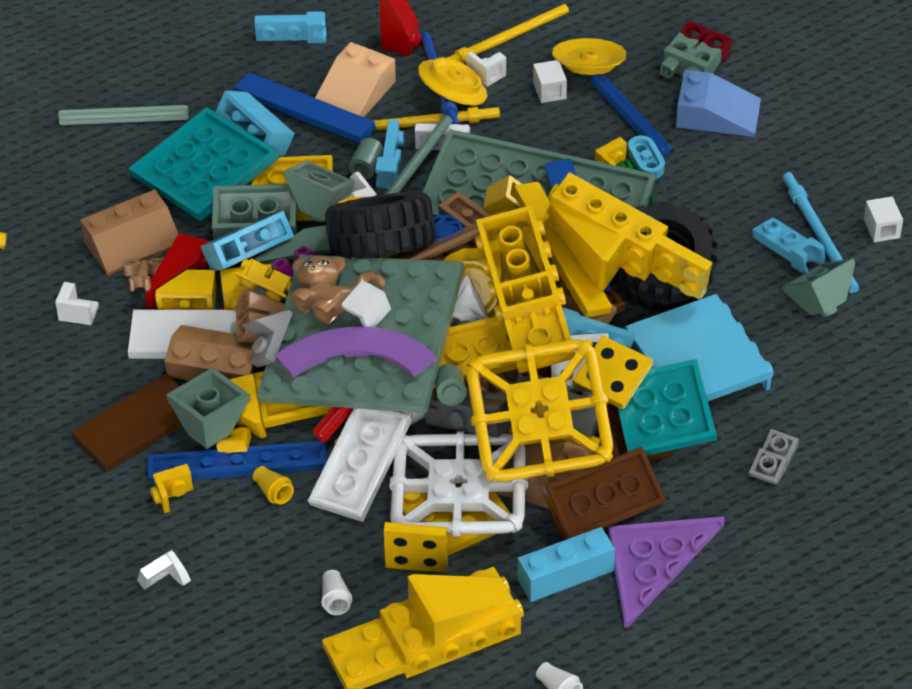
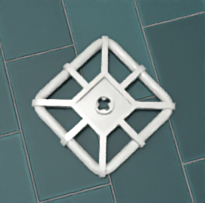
M457 431V434L405 435L394 457L393 477L390 478L389 484L392 490L391 523L447 527V534H453V537H461V534L516 533L522 529L525 517V490L528 488V478L506 482L495 480L491 482L486 479L480 459H464L465 446H478L476 434H465V431ZM504 433L498 438L489 436L490 445H503L492 453L493 464L496 463L513 440V434ZM520 445L514 453V468L526 466L525 445ZM417 446H456V459L435 460ZM406 454L429 471V479H407L405 477ZM456 483H463L461 487H455ZM513 491V513L509 515L490 501L489 492ZM404 493H428V498L425 502L407 515H403ZM484 511L496 521L462 522V512ZM432 512H453L452 522H420Z

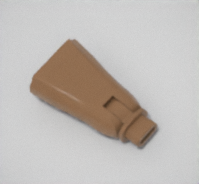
M248 289L243 290L236 304V341L254 343L258 336L242 327V324L283 312L285 303Z

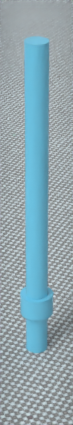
M791 172L785 173L782 179L789 189L788 194L794 204H798L819 242L823 244L831 261L843 260L807 200L808 194L802 185H798ZM853 276L849 293H855L859 290V286Z

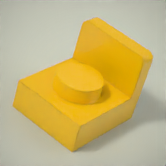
M619 137L596 149L595 161L615 166L622 160L625 162L627 142Z
M188 464L153 474L154 487L150 488L154 504H161L164 514L170 512L169 497L182 496L186 492L193 490L191 471Z

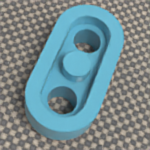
M647 136L631 138L628 142V155L636 170L656 174V179L664 174L665 160L654 141Z

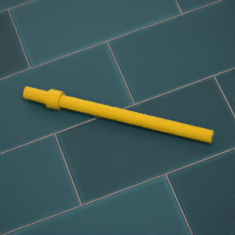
M566 4L560 5L471 47H462L454 51V54L447 58L465 64L467 53L473 52L475 55H478L569 13V9Z
M471 107L467 108V111H458L457 117L459 122L479 123V120L500 118L499 107L486 109ZM443 114L393 118L391 120H399L400 128L415 127L416 123L438 124ZM389 119L374 120L376 126L374 131L387 130Z

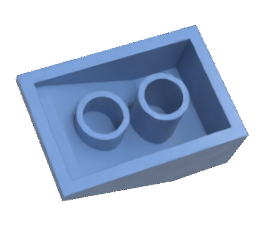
M685 70L678 101L676 127L755 137L761 98L710 72Z

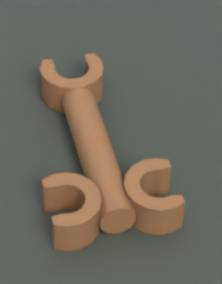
M164 258L142 260L141 262L137 259L125 260L124 275L132 276L129 278L130 291H134L135 288L139 287L150 290L151 281L148 273L154 275Z

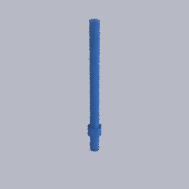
M423 32L421 33V42L427 60H435L438 57L430 34ZM439 95L442 102L441 111L443 116H449L453 121L451 124L460 125L457 117L458 109L456 103Z

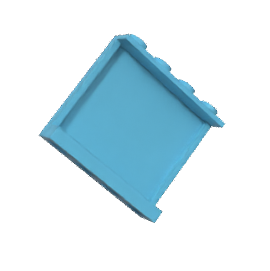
M717 294L625 326V330L634 332L635 335L630 349L653 359L651 369L697 359L708 401L757 383H761L766 391L770 390L771 378L773 377L771 364L763 359L756 343L749 340L742 324L736 322L731 315L728 305L723 303Z

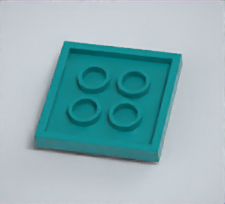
M697 359L650 369L625 409L622 410L617 407L627 452L643 447L646 456L717 440Z

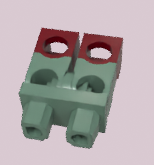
M689 20L671 44L664 49V60L660 65L661 76L669 79L676 73L681 75L682 82L685 70L710 72L713 74L722 61L726 62L731 57L732 38L714 30L709 32V28ZM692 31H697L700 35L692 37ZM714 40H718L722 44L715 47Z

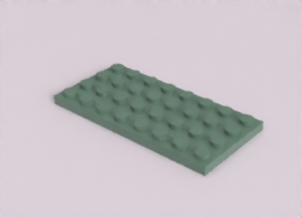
M449 129L423 193H426L431 198L434 217L439 215L438 205L458 191L483 209L487 187L508 175L522 184L539 182L548 197L551 189L545 172V163L571 158L577 177L634 208L644 205L646 208L656 181V174Z

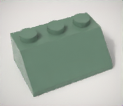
M289 185L213 186V240L281 211H284L293 235L297 233V203Z

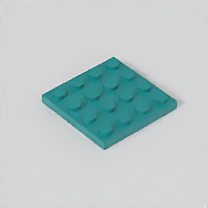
M206 107L128 169L133 178L148 188L155 189L159 195L201 222L213 212V186L247 185L278 160L279 156L277 150Z

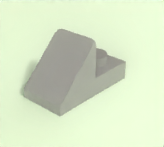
M286 310L242 324V327L258 336L252 346L253 353L249 361L257 367L274 363L276 359L275 354L278 353L293 314L292 311Z

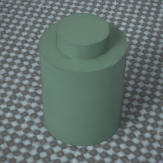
M373 138L362 139L349 162L351 173L359 172L364 179L371 178L376 170L377 157H383V145Z
M445 364L439 367L435 381L438 399L448 406L460 404L467 394L462 370L454 364Z

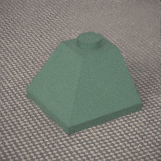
M307 160L285 170L284 174L300 211L308 214L310 219L317 222L325 221L327 208L345 199L354 184V181Z
M853 258L824 262L822 265H817L809 270L807 274H802L783 285L781 289L808 314H821L822 317L829 316L838 310L837 306L847 299L855 261Z
M213 367L166 395L168 402L187 434L206 449L231 434L250 400V394Z

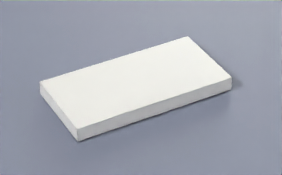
M133 310L128 347L129 359H165L171 336L181 325L236 334V310Z
M353 409L308 499L309 504L363 522L412 422L410 415L397 411Z

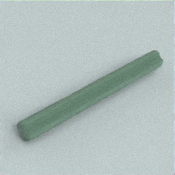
M187 105L60 110L58 113V120L61 126L185 121L189 118V108Z

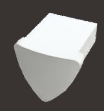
M172 550L140 569L137 579L144 590L168 574L182 586L191 580L184 566Z

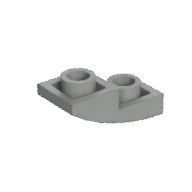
M771 429L763 448H760L749 471V476L777 485L798 447L799 438Z

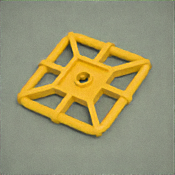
M572 339L532 346V343L525 344L524 348L484 354L475 359H470L467 363V382L473 416L470 419L471 425L475 426L481 466L486 474V479L491 482L494 480L506 482L547 475L548 478L554 477V473L596 467L605 462H610L613 458L611 454L613 451V440L606 406L609 400L608 395L604 394L598 356L592 347L593 343L588 339ZM577 351L560 376L538 380L535 358ZM586 358L592 396L569 401L566 382L582 360ZM527 359L531 381L508 384L485 368V366ZM479 375L506 393L509 411L485 414ZM536 404H542L543 407L548 408V411L544 412V417L538 418L536 413H531V409H534ZM595 408L601 446L573 428L571 411ZM511 421L513 440L496 463L493 464L487 425ZM570 437L594 455L552 462L549 440ZM541 442L545 463L502 470L520 445Z

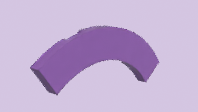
M365 326L343 327L320 332L301 339L275 354L277 361L293 378L315 365L326 362L327 358L345 355V357L379 356L399 366L413 378L437 361L432 351L407 335L389 329Z

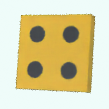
M602 335L594 349L598 356L604 394L608 395L610 404L624 410L653 366V359ZM585 360L573 378L572 383L573 386L592 393Z
M385 522L384 547L386 568L447 573V527Z

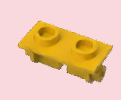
M252 258L250 260L244 259L241 264V269L244 270L243 273L235 272V275L241 280L239 284L252 291H255L257 287L266 292L265 296L279 302L281 300L286 301L287 291L289 292L293 278L273 270L268 279L265 277L270 269L268 266Z

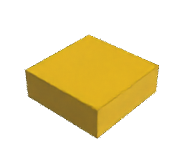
M250 427L234 428L229 436L216 444L218 452H247L251 440Z

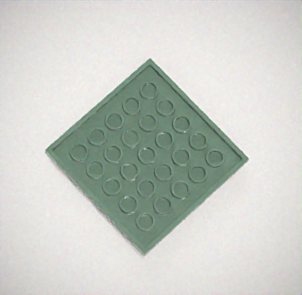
M300 255L299 259H308L315 255ZM327 256L331 259L336 257L345 259L344 271L338 276L334 286H347L351 288L360 274L370 271L381 275L386 283L385 287L380 290L385 292L391 310L376 327L396 331L417 340L435 354L437 361L413 378L399 366L379 356L345 357V355L327 358L326 362L315 365L293 378L275 359L274 363L268 364L265 367L257 393L259 402L427 413L465 270L463 262L366 257L358 259L352 257L348 259L342 256ZM294 272L283 311L290 310L293 314L278 352L301 339L320 332L363 325L359 317L348 311L337 316L330 325L320 322L314 316L313 310L307 314L301 312L294 306L290 296L294 289L304 288L298 283V276Z

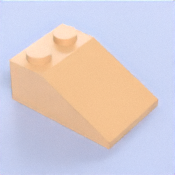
M350 42L335 59L315 98L365 117L396 82L395 59Z

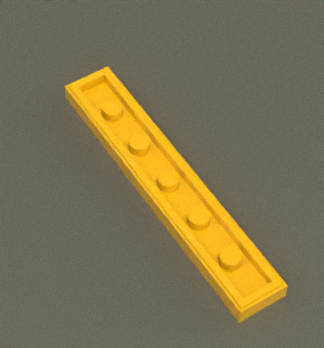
M539 182L515 185L512 194L520 208L532 205L536 219H542L546 235L541 237L543 242H549L552 258L550 259L556 265L558 273L583 316L589 318L609 314L612 305L605 293L597 289L559 233L548 227L549 215L547 214V209L550 201Z

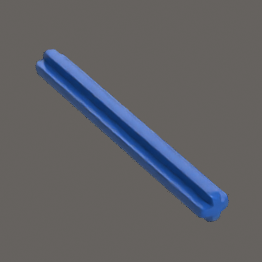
M604 74L592 75V85L640 136L651 138L662 157L668 156L671 150L670 144Z

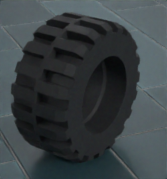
M403 192L363 197L332 205L327 208L325 213L330 252L334 256H342L348 259L355 257L358 259L393 255L428 246L436 238L432 202L426 193Z
M652 202L646 208L644 205L636 207L635 209L668 226L667 238L713 262L707 292L709 285L712 283L718 259V242L716 236L712 235L713 229L709 223L703 224V217L697 212L692 214L690 208L683 205L681 208L676 207L672 202H666V205ZM620 267L612 278L613 284H618L617 290L622 296L628 295L629 302L634 305L640 303L644 305L643 309L651 311L652 308H657L659 312H667L669 308L675 309L686 303L698 301L693 296L685 295L672 284L660 281L652 273L644 281L639 277L630 276Z

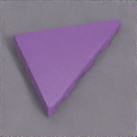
M724 516L608 526V537L615 548L614 572L624 627H629L724 526Z

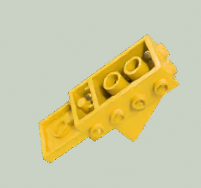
M570 172L560 185L555 184L548 196V199L551 200L547 209V214L549 215L548 227L559 233L598 290L603 292L621 267L630 276L639 277L644 281L652 273L660 281L672 284L687 296H693L699 300L704 296L713 262L667 238L668 226Z
M532 205L477 219L479 235L474 236L478 252L484 251L485 258H481L482 267L485 275L491 274L492 281L487 282L491 299L496 297L499 304L494 305L498 322L504 321L511 348H524L525 344L532 343V346L572 340L561 306L566 304L562 287H556L555 282L559 281L556 265L549 264L548 258H552L548 241L543 242L541 236L546 235L542 219H536ZM573 351L535 358L536 369L569 361L576 353ZM527 359L515 361L519 374L529 371Z
M494 567L476 571L470 576L412 574L408 576L409 599L400 603H392L386 608L381 609L380 618L323 639L322 645L344 689H364L404 673L406 678L412 677L521 634V617L524 616V611L519 600H513L506 578L504 576L500 577Z

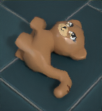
M315 255L308 259H297L294 261L293 269L298 276V283L304 288L294 289L290 296L294 306L301 312L307 314L313 310L314 316L320 322L330 325L337 316L346 312L341 304L362 280L367 283L372 282L379 289L385 287L386 281L381 275L370 271L360 274L351 288L347 286H334L338 276L344 271L345 259L341 257L331 259L327 256Z

